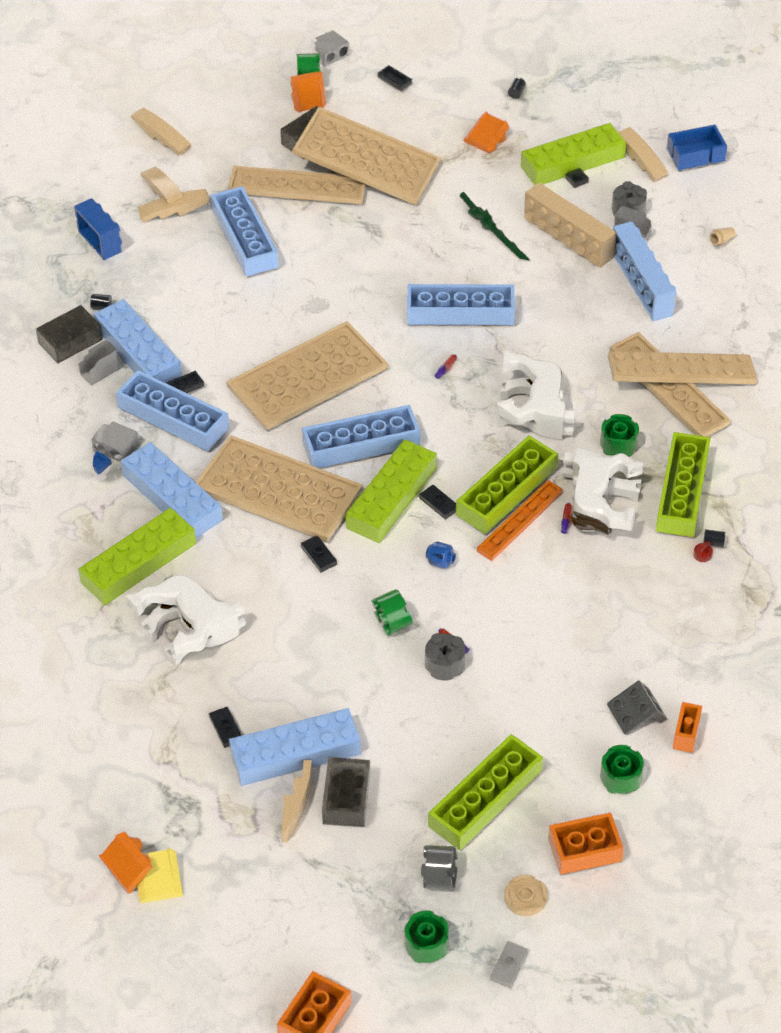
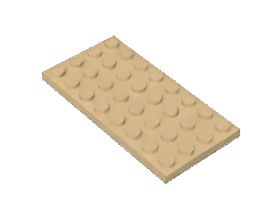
M318 107L292 152L297 156L414 205H417L441 160L439 156L321 107Z
M346 321L227 381V387L267 431L388 369V363Z
M229 435L196 481L214 499L310 536H318L326 542L330 540L346 516V513L363 490V485L232 435Z

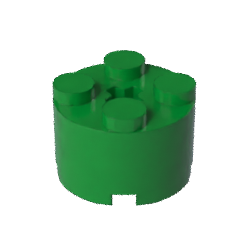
M320 53L297 54V75L320 71Z
M614 414L609 419H605L601 426L600 445L604 454L613 456L623 453L628 457L632 456L638 444V423H635L632 417L625 414Z
M398 589L391 590L371 600L376 610L374 611L375 617L378 622H383L382 628L386 636L413 624L410 611L407 612V604Z
M615 745L607 750L602 757L600 779L609 793L626 794L639 789L644 767L642 755L640 752L632 750L628 745Z
M429 910L419 911L413 914L405 925V949L413 961L416 963H430L446 955L449 944V927L447 921L441 915L438 916Z

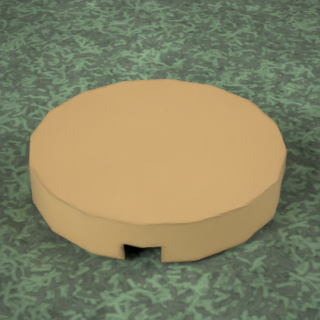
M520 875L514 877L506 885L504 901L508 909L520 916H532L544 909L547 902V889L544 883L538 881L535 877Z

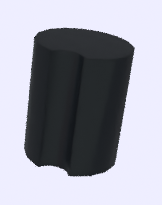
M514 78L508 90L511 98H520L526 86L524 79Z
M91 295L90 306L93 309H104L112 305L111 295Z
M705 529L703 545L724 548L725 532Z

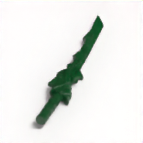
M465 192L460 193L459 197L470 208L468 214L475 217V219H480L482 228L490 229L519 259L530 261L517 247L515 242L510 241L504 232L496 227V223L493 222L492 215L489 214L487 209L483 210L481 207L476 206Z

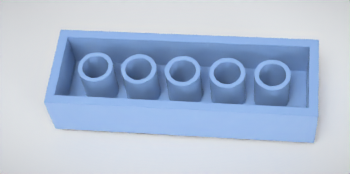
M241 186L212 194V211L245 276L278 268V252L244 187Z
M633 221L613 226V230L616 232L614 258L652 321L673 316V308H675L674 299L677 294L676 288L670 283L669 277L662 270L660 262H657L654 252L649 249L646 239L642 238L639 228H636Z
M408 284L407 325H514L515 295L513 284Z
M125 299L93 314L96 330L116 348V353L134 373L139 370L164 383L182 376L181 362Z
M139 370L116 392L119 409L206 451H209L229 429L227 412Z
M410 405L302 428V440L309 463L317 468L395 452L404 439L420 446V429Z
M151 442L121 460L123 476L162 512L171 507L195 529L196 538L223 521L221 505Z
M349 708L229 739L230 753L241 786L303 770V760H312V767L361 755V740Z

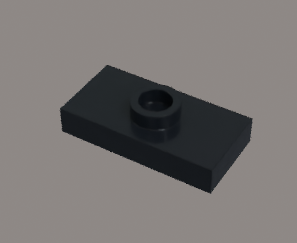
M390 65L378 72L380 79L400 91L412 84L410 77Z
M195 370L168 381L166 384L189 393L203 387L204 381Z
M431 485L419 494V499L445 520L456 512V502L435 485Z
M318 536L301 542V548L320 573L337 565V560Z
M228 706L208 713L223 748L230 746L229 739L242 736Z

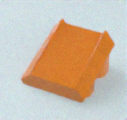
M323 72L291 76V98L294 110L301 113L302 111L325 107Z
M486 111L463 140L490 154L496 149L497 143H502L506 140V131L509 129V125L506 120L503 121L494 117Z
M126 832L115 835L110 845L98 856L127 894H129L153 866L151 865L149 855L141 852L142 842L140 838L129 837Z

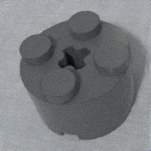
M625 181L622 185L616 187L612 196L614 217L622 206L645 213L647 190L630 181Z
M439 633L431 636V639L425 646V668L431 673L433 678L447 681L453 679L458 674H462L465 668V645L461 637Z
M425 845L423 855L426 858V863L421 865V877H424L423 887L427 889L454 890L453 888H455L457 880L455 860H458L457 848L453 846Z

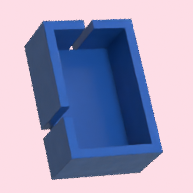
M716 124L668 133L667 151L671 158H673L677 170L708 165V162L713 164L725 161L727 144Z
M90 198L74 206L78 232L94 250L96 249V252L103 260L122 252V240L119 235L120 227L117 222H113L109 213L104 212L99 203Z

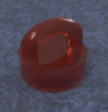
M710 542L700 543L694 547L693 556L697 561L708 562L711 560L713 549L710 546Z

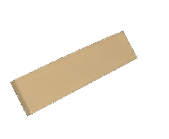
M144 107L131 115V118L153 140L156 138L165 148L169 146L177 155L190 148L191 143L176 129Z
M631 127L618 132L626 141V152L631 160H636L641 170H646L653 182L668 175L669 172L658 156Z
M153 167L140 173L154 194H158L160 198L163 197L167 204L183 198L180 189L159 168Z
M199 189L182 192L183 198L167 204L163 197L138 207L140 218L144 223L157 216L161 219L175 213L182 216L210 202L207 190Z
M303 760L302 777H294L293 795H284L282 841L284 843L288 842L305 809L311 787L312 760Z

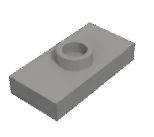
M507 941L490 976V981L511 989L528 953V949Z

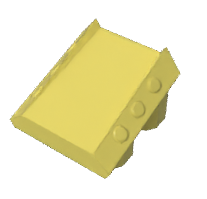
M168 848L167 850L145 853L149 855L153 867L137 885L140 903L181 897L183 893L176 851Z

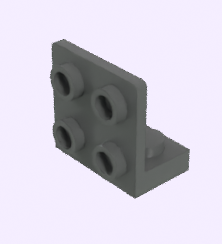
M640 680L607 702L608 708L625 735H628L649 719H656L660 723L667 719L649 687Z

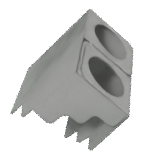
M334 30L315 38L317 40L314 43L316 45L315 51L320 53V64L324 67L349 55V42Z
M622 206L615 214L614 226L633 221L636 228H639L643 239L645 237L647 241L651 235V220L646 218V213Z
M104 340L88 350L89 353L84 356V360L78 363L81 376L91 386L119 370L116 348L108 340Z
M111 422L110 425L103 424L92 438L93 452L99 451L106 457L119 462L129 456L139 443L137 431L116 422Z

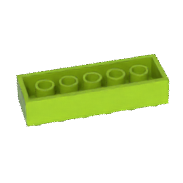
M607 123L521 151V168L534 185L539 182L544 185L565 178L566 173L578 168L586 171L625 158L626 141L611 123Z
M673 432L657 516L656 532L694 538L711 437Z
M528 435L456 500V516L482 533H488L557 469L558 453Z
M404 439L346 513V529L380 543L436 470L437 453Z
M170 507L78 568L80 581L105 606L196 544L195 529Z
M510 734L428 812V827L460 851L542 772L543 756L513 734Z

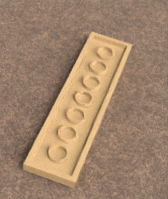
M233 166L228 190L243 186L247 195L351 204H362L366 184L342 174Z
M639 332L610 346V351L659 352ZM641 382L695 435L708 437L730 425V419L693 383Z
M608 352V361L613 381L756 384L757 382L751 356L748 354Z

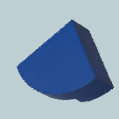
M97 451L93 456V468L99 475L112 462L111 459Z

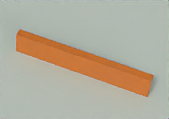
M547 480L477 547V552L493 561L563 493V489Z

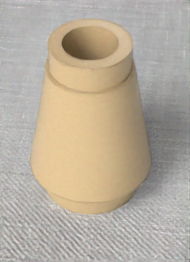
M733 227L714 229L710 233V241L713 245L721 246L734 237L736 232Z

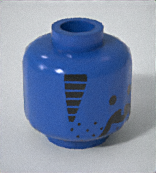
M436 541L428 546L426 559H428L430 565L446 569L455 562L456 553H454L452 545Z

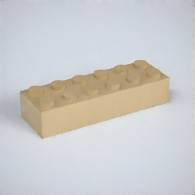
M540 182L525 192L524 218L527 221L533 223L553 238H556L599 268L614 258L616 232Z

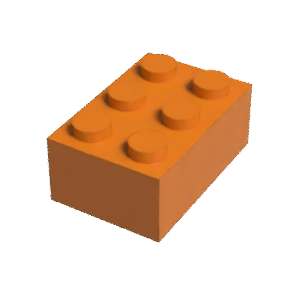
M611 812L549 825L548 840L560 875L622 862L624 847Z
M312 970L277 1022V1032L333 1033L352 1004L351 990Z

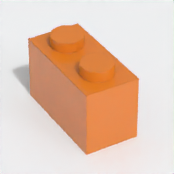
M682 702L672 749L693 753L703 706Z

